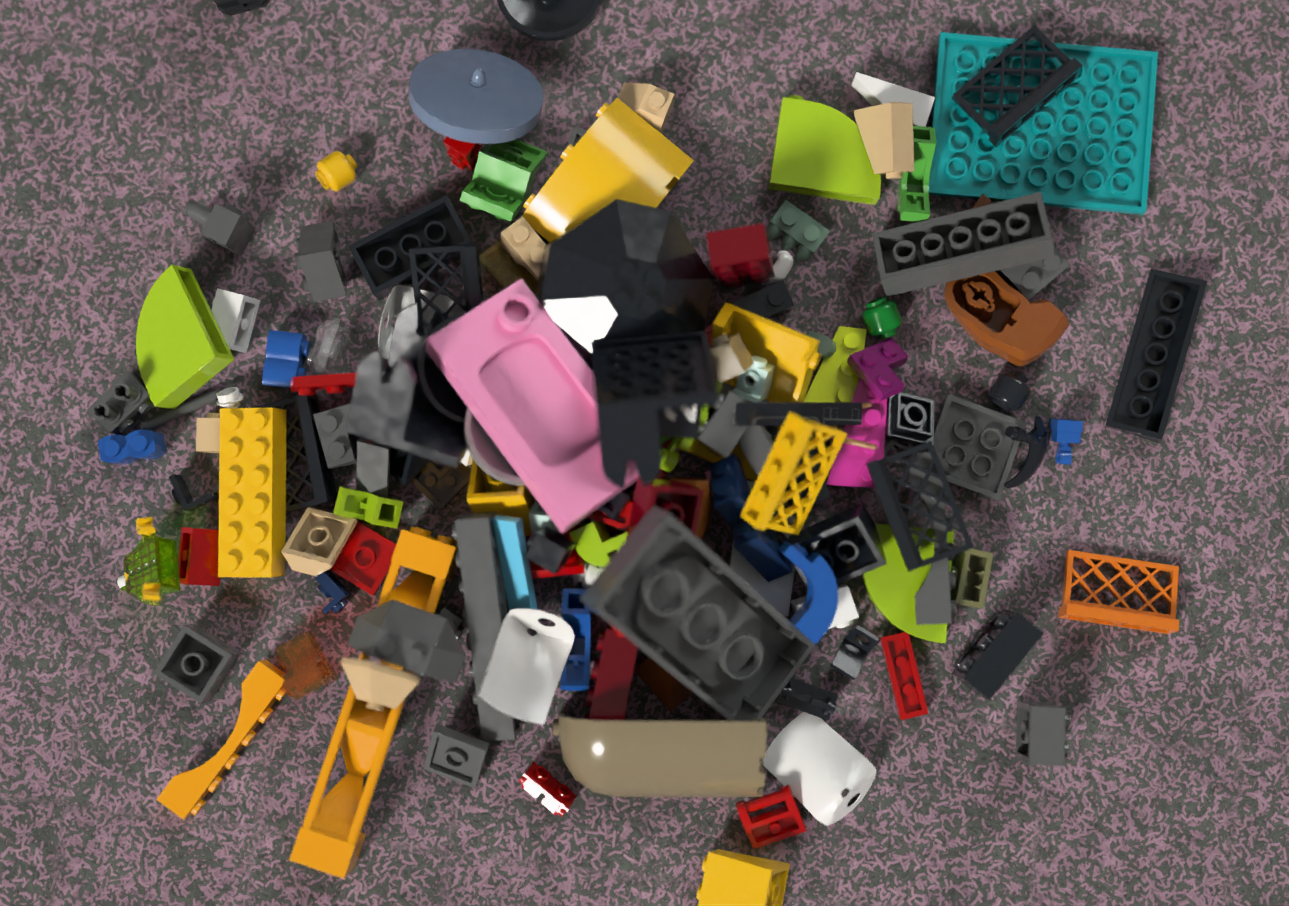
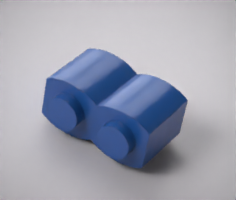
M269 330L262 385L291 389L290 380L292 377L307 376V369L303 368L304 358L310 354V341H307L306 335Z
M136 430L126 436L108 435L98 441L100 460L107 463L124 465L135 462L139 458L146 460L157 459L167 453L164 434L150 430Z

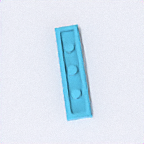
M497 515L492 519L509 611L512 609L538 610L529 559L525 557L527 547L522 520L517 517Z

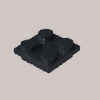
M903 392L887 398L886 437L919 445L932 441L934 445L935 400ZM908 412L914 415L916 422L910 419Z

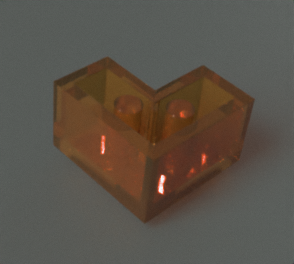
M312 630L304 632L276 648L278 663L284 670H288L287 673L282 675L284 690L289 697L293 696L295 701L309 696L338 679Z

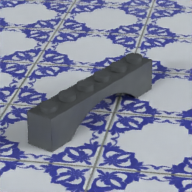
M929 452L916 453L912 463L928 470L932 458ZM936 452L945 476H948V459L942 458V452ZM912 455L907 456V461H908V462H909V460H910V458H911ZM933 465L931 472L938 474L935 465ZM910 467L908 471L909 484L920 488L926 473ZM929 475L922 490L939 496L943 485L941 480ZM944 491L941 498L948 501L947 495ZM920 494L919 497L930 515L936 500ZM939 502L933 517L949 523L951 515H946L945 504ZM931 520L934 539L941 542L947 527ZM946 536V539H945V541H944V544H946V545H948V546H950V547H953V543H947V536ZM934 543V555H935V553H936V551H937V549H938V546H939V545H937V544H935V543ZM941 547L939 554L949 550L944 547ZM954 555L931 564L930 572L923 586L915 595L916 625L951 624L952 618H957L956 600L950 599V589H955V573L949 572L948 560H954Z

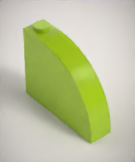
M798 95L782 98L768 189L876 205L880 199L881 174H874L858 125L848 116L830 106L804 100L803 97Z
M170 265L153 284L142 306L137 325L136 355L138 366L150 395L149 398L155 407L175 409L235 360L192 269L176 265Z
M875 524L887 563L860 575L869 599L878 612L901 631L924 640L946 643L947 624L916 625L915 595L923 586L930 572L931 564L908 572L890 525ZM910 527V529L917 531L921 534L924 529L919 527ZM927 528L925 535L934 539L933 529ZM954 530L948 532L947 543H953ZM912 534L917 545L920 537ZM924 538L918 548L922 560L934 556V543ZM948 560L949 572H951L952 560Z

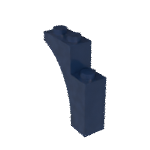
M732 454L711 464L710 472L714 508L732 525L734 548L767 582L792 573L791 561L778 550L783 542L770 528H766V530L757 529L740 516L751 493L740 460L735 454Z

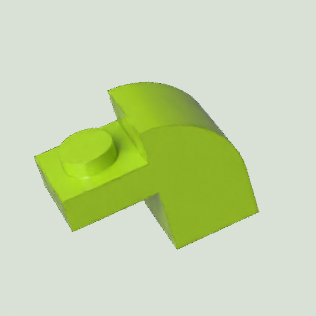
M340 486L333 513L338 516L364 520L373 525L397 529L404 501L391 496L384 497Z
M599 521L592 522L569 533L572 541L576 543L575 548L578 554L586 562L596 566H606L626 541L627 537L626 532L611 539L605 523Z

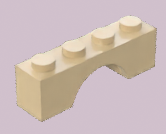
M522 216L501 232L500 244L517 264L525 267L538 281L544 246L546 244Z

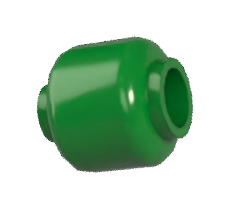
M883 296L865 304L866 308L862 311V316L869 334L872 336L880 335L881 339L897 334L896 328L902 324V318L895 301Z

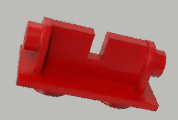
M534 761L518 781L522 784L521 788L526 790L535 799L541 793L545 794L546 796L541 801V804L548 808L555 816L558 813L562 817L577 797L568 786L561 784L550 775L546 768L539 766Z

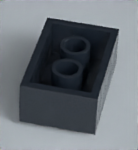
M1003 609L1002 612L999 610L995 612L988 621L990 626L985 633H978L970 644L973 646L967 655L964 653L960 655L953 664L955 669L951 674L974 693L988 700H991L1044 634L1017 611Z

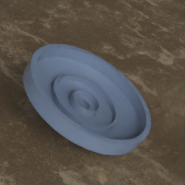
M454 49L439 52L422 60L413 69L410 76L409 103L413 112L425 125L452 139L477 144L508 142L530 132L537 125L541 117L544 97L539 81L521 64L496 53L475 49Z

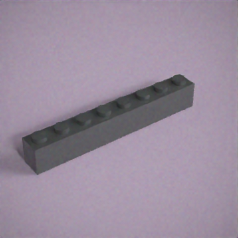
M496 512L462 514L455 519L452 527L453 537L458 542L459 550L456 552V564L458 568H461L462 575L459 589L465 599L463 620L465 623H468L469 631L466 636V646L468 650H471L472 656L469 669L471 677H474L475 680L473 701L474 704H478L479 712L476 718V727L478 731H481L482 741L515 740L522 730L519 719L497 710L479 697L502 623L508 614L504 580L492 519L496 517Z

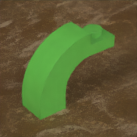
M913 126L914 172L903 173V178L898 181L897 212H900V220L921 222L929 220L930 217L929 179L936 147L935 128Z

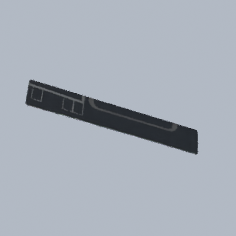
M736 403L735 425H783L789 412L824 425H861L862 403Z

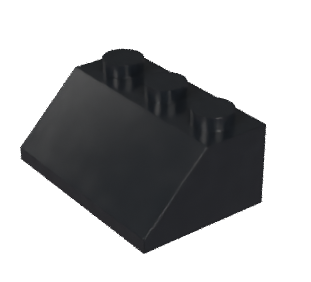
M863 503L801 530L799 535H789L787 540L792 546L797 542L809 553L806 559L813 552L819 554L831 568L837 585L887 563L877 527ZM792 562L793 566L795 567L796 571L798 572L799 576L801 577L802 581L808 589L807 580L803 572Z

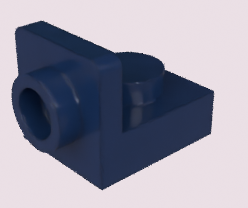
M329 570L315 578L319 583L317 587L321 593L327 598H333L322 611L325 614H331L333 611L335 614H338L348 605L349 602L346 599L351 593Z

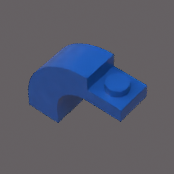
M785 541L778 550L803 572L808 585L805 602L789 621L816 644L827 632L836 614L838 605L836 579L827 562L819 554L813 552L806 559L809 553L797 542L792 546Z
M563 588L562 619L572 627L575 635L570 654L561 674L560 688L564 691H589L592 609L580 600L587 589Z

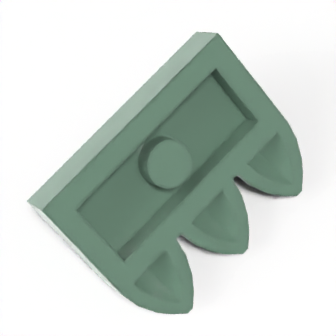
M785 200L775 213L766 230L769 240L776 239L784 234L781 241V250L788 251L799 244L796 252L797 262H803L812 257L830 233L828 229L788 200Z

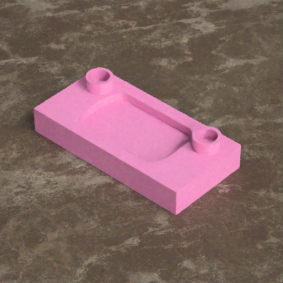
M522 278L427 338L426 351L562 534L636 482L637 478L640 477L636 469L637 462L635 460L626 462L628 469L624 489L612 484L605 477L601 465L593 372Z

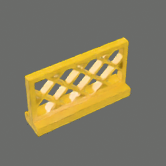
M789 412L740 516L757 529L766 530V528L799 535L847 433ZM814 430L815 437L808 441ZM834 435L835 437L831 445L825 448L824 441ZM817 446L819 453L809 459L808 451ZM800 457H802L803 463L796 467ZM821 461L819 470L813 474L811 467ZM805 471L806 479L797 484L795 477ZM788 482H789V484H790V489L787 490L786 492H784V490H785V488H786V486H787V484H788ZM808 487L807 495L800 499L799 492ZM793 497L794 504L784 510L783 503ZM777 507L778 514L771 518ZM796 512L797 515L792 526L788 525L786 518Z

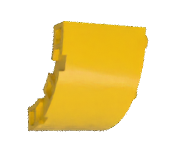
M616 98L610 105L605 102L596 114L598 119L575 146L570 144L560 156L563 162L537 196L532 194L523 205L526 211L522 216L536 232L551 242L616 199L657 208L694 160L620 99Z
M726 302L713 322L711 341L727 333L728 337L739 333L751 357H763L767 360V363L776 365L769 395L765 398L769 400L768 403H803L813 369H816L821 358V353H818L819 340ZM739 375L723 382L736 387ZM693 440L689 450L686 451L711 463L724 459L723 457H718L695 440ZM737 443L728 456L735 454L740 460L745 478L756 483L758 476Z

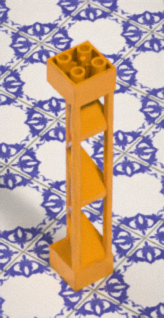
M411 526L410 530L402 529L376 607L394 599L434 614L445 580L453 579L457 567L456 552L459 551L457 540L444 535H438L437 539L430 537L432 531L420 527ZM401 566L414 569V571L394 589ZM433 576H435L436 578L432 587ZM361 652L358 660L369 661L371 656ZM380 660L381 665L400 671L403 670L399 666ZM407 669L404 670V672L414 675V672ZM350 684L303 824L300 827L292 850L290 861L343 879L356 867L366 834L361 833V829L405 699L396 709L384 707L383 712L366 707V701L356 698ZM341 746L347 774L323 798ZM370 771L363 791V778Z

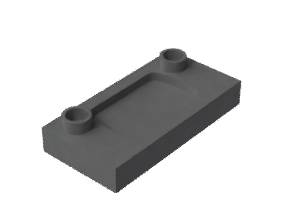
M654 505L580 598L583 603L727 721H753V718H761L816 646L670 513Z

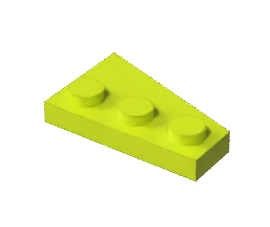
M838 327L832 339L836 344V351L830 358L823 359L803 403L852 402L859 376L848 365L847 360L849 355L865 348L867 329Z

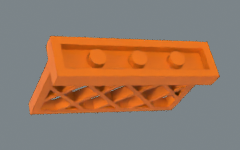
M1067 550L1062 606L1059 607L1058 618L1163 634L1179 631V620L1176 619L1179 566ZM1074 558L1083 559L1090 569L1079 576L1073 568ZM1104 562L1111 563L1118 572L1109 580L1098 569ZM1131 567H1138L1145 575L1136 585L1125 573ZM1158 571L1170 572V582L1165 588H1162L1153 577ZM1091 572H1094L1103 583L1094 592L1083 581ZM1119 576L1130 587L1122 596L1110 584ZM1147 580L1158 591L1149 600L1138 588ZM1077 583L1088 594L1082 601L1070 600L1071 588ZM1105 587L1116 599L1110 605H1103L1096 597V594ZM1133 591L1143 602V605L1137 610L1131 609L1123 600ZM1162 596L1168 603V614L1158 613L1151 603ZM1092 599L1094 603H1089L1087 601ZM1119 603L1122 607H1116L1115 605Z

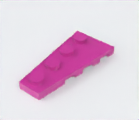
M859 377L852 402H871L872 406L862 409L861 425H844L843 431L847 433V438L875 444L877 449L872 450L843 443L827 478L826 485L875 489L867 463L884 458L887 399L880 401Z

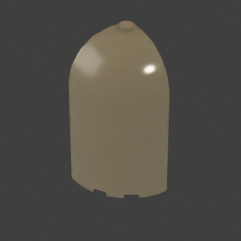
M560 712L558 718L553 719V736H559L564 763L574 779L594 793L612 797L758 798L763 796L762 787H764L765 769H763V761H760V758H766L767 722L764 718H753V721L591 720L568 717L567 712Z

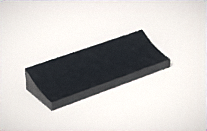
M1150 269L1105 427L1161 444L1207 281Z

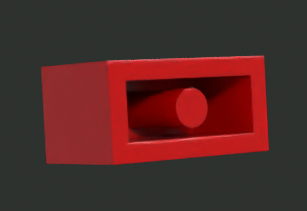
M181 527L176 583L220 586V579L222 577H218L219 530Z

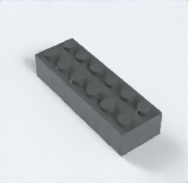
M1041 192L872 233L880 278L886 297L1055 257L1053 239Z

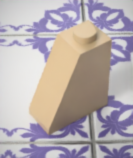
M889 102L854 110V117L874 174H886V179L903 178V173L914 172L912 103Z

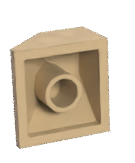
M624 83L618 99L662 134L674 105L675 94L651 84Z
M307 507L281 552L292 570L317 576L332 568L357 524V520Z
M342 658L341 661L356 698L366 701L367 708L383 712L384 707L396 709L420 680L419 676L372 661Z

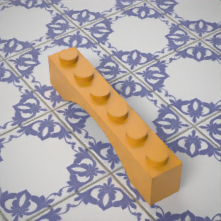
M267 659L258 661L242 683L240 714L235 728L225 745L203 765L173 776L156 800L183 820L192 814L194 816L198 815L206 804V801L203 799L208 792L213 793L222 783L223 778L220 777L226 768L230 770L239 760L240 756L237 754L243 745L247 747L256 737L255 728L260 722L264 724L274 712L271 709L272 705L276 700L281 701L290 690L288 684L292 678Z

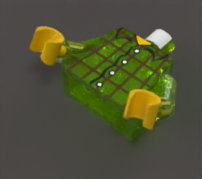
M152 517L137 518L136 531L138 535H141L142 539L135 549L124 557V575L118 578L117 583L122 591H126L128 595L137 596L138 600L143 603L158 606L162 603V595L180 591L176 541L157 537L155 527L152 525Z

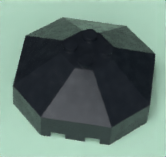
M616 199L544 246L535 297L584 362L593 370L591 341L704 331L714 278L671 211Z

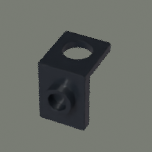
M173 474L169 476L174 488L171 490L173 498L178 504L182 505L185 511H194L219 499V493L212 492L193 501L182 475Z
M856 624L843 638L830 666L850 679L855 680L868 653L879 643L880 638ZM857 634L863 635V636H865L870 642H864V641L860 640L859 638H857L856 635H857Z

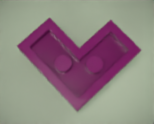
M892 338L849 355L848 365L880 401L902 392L905 386L892 369L905 364L909 356Z

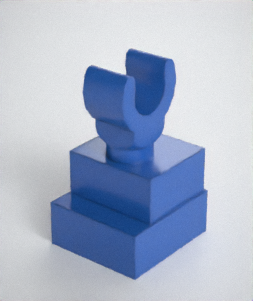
M1050 418L1051 441L1059 442L1055 463L1071 465L1072 453L1070 443H1080L1083 421Z

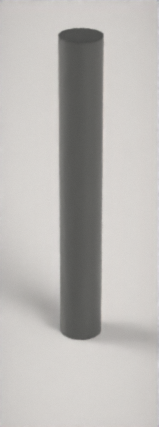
M214 389L179 405L175 409L167 410L139 423L141 430H152L217 401L216 394L218 391Z

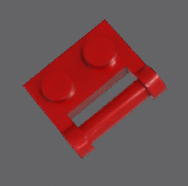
M789 784L782 786L779 791L747 802L744 800L735 802L753 849L806 832L805 823ZM782 801L786 802V806L750 817V812Z

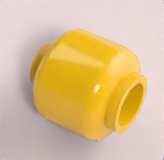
M333 151L317 162L315 175L326 190L331 189L334 192H338L356 179L355 169L358 166L350 154L345 156L340 151Z

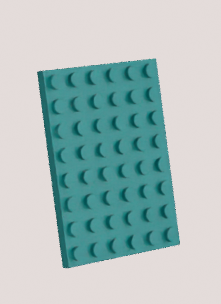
M940 32L938 36L933 96L935 99L931 127L935 128L936 147L930 171L929 195L977 200L984 194L992 201L1001 202L1041 192L1044 206L1143 215L1147 212L1158 52L1053 42L1069 59L1076 58L1082 64L1078 78L1000 145L995 147L989 141V135L952 100V95L1018 39ZM1028 40L1025 43V51H1041V43ZM1008 57L1005 60V68L1021 67V57ZM1025 57L1024 69H1040L1041 57ZM1045 58L1044 69H1057L1062 65L1056 58ZM988 74L984 78V86H1000V74ZM1004 75V86H1020V75ZM1024 75V87H1036L1040 84V75ZM967 92L962 98L967 103L979 104L980 92ZM984 92L983 104H999L1000 92ZM1019 93L1003 94V104L1015 105L1019 102ZM983 110V118L992 125L999 119V110Z

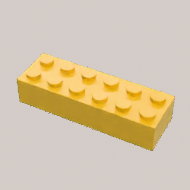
M220 408L218 577L285 576V557L281 551L286 544L287 410L278 408Z

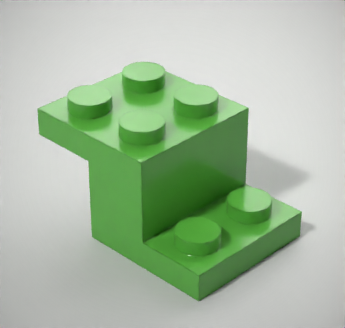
M518 139L503 143L486 144L479 151L472 181L462 191L460 201L468 204L473 209L486 211L500 220L511 222L530 197L536 172L545 162L548 152Z

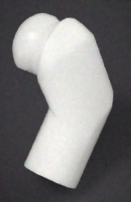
M782 250L776 254L777 260L774 264L775 277H770V282L768 283L780 281L787 277L793 266V257L788 251Z

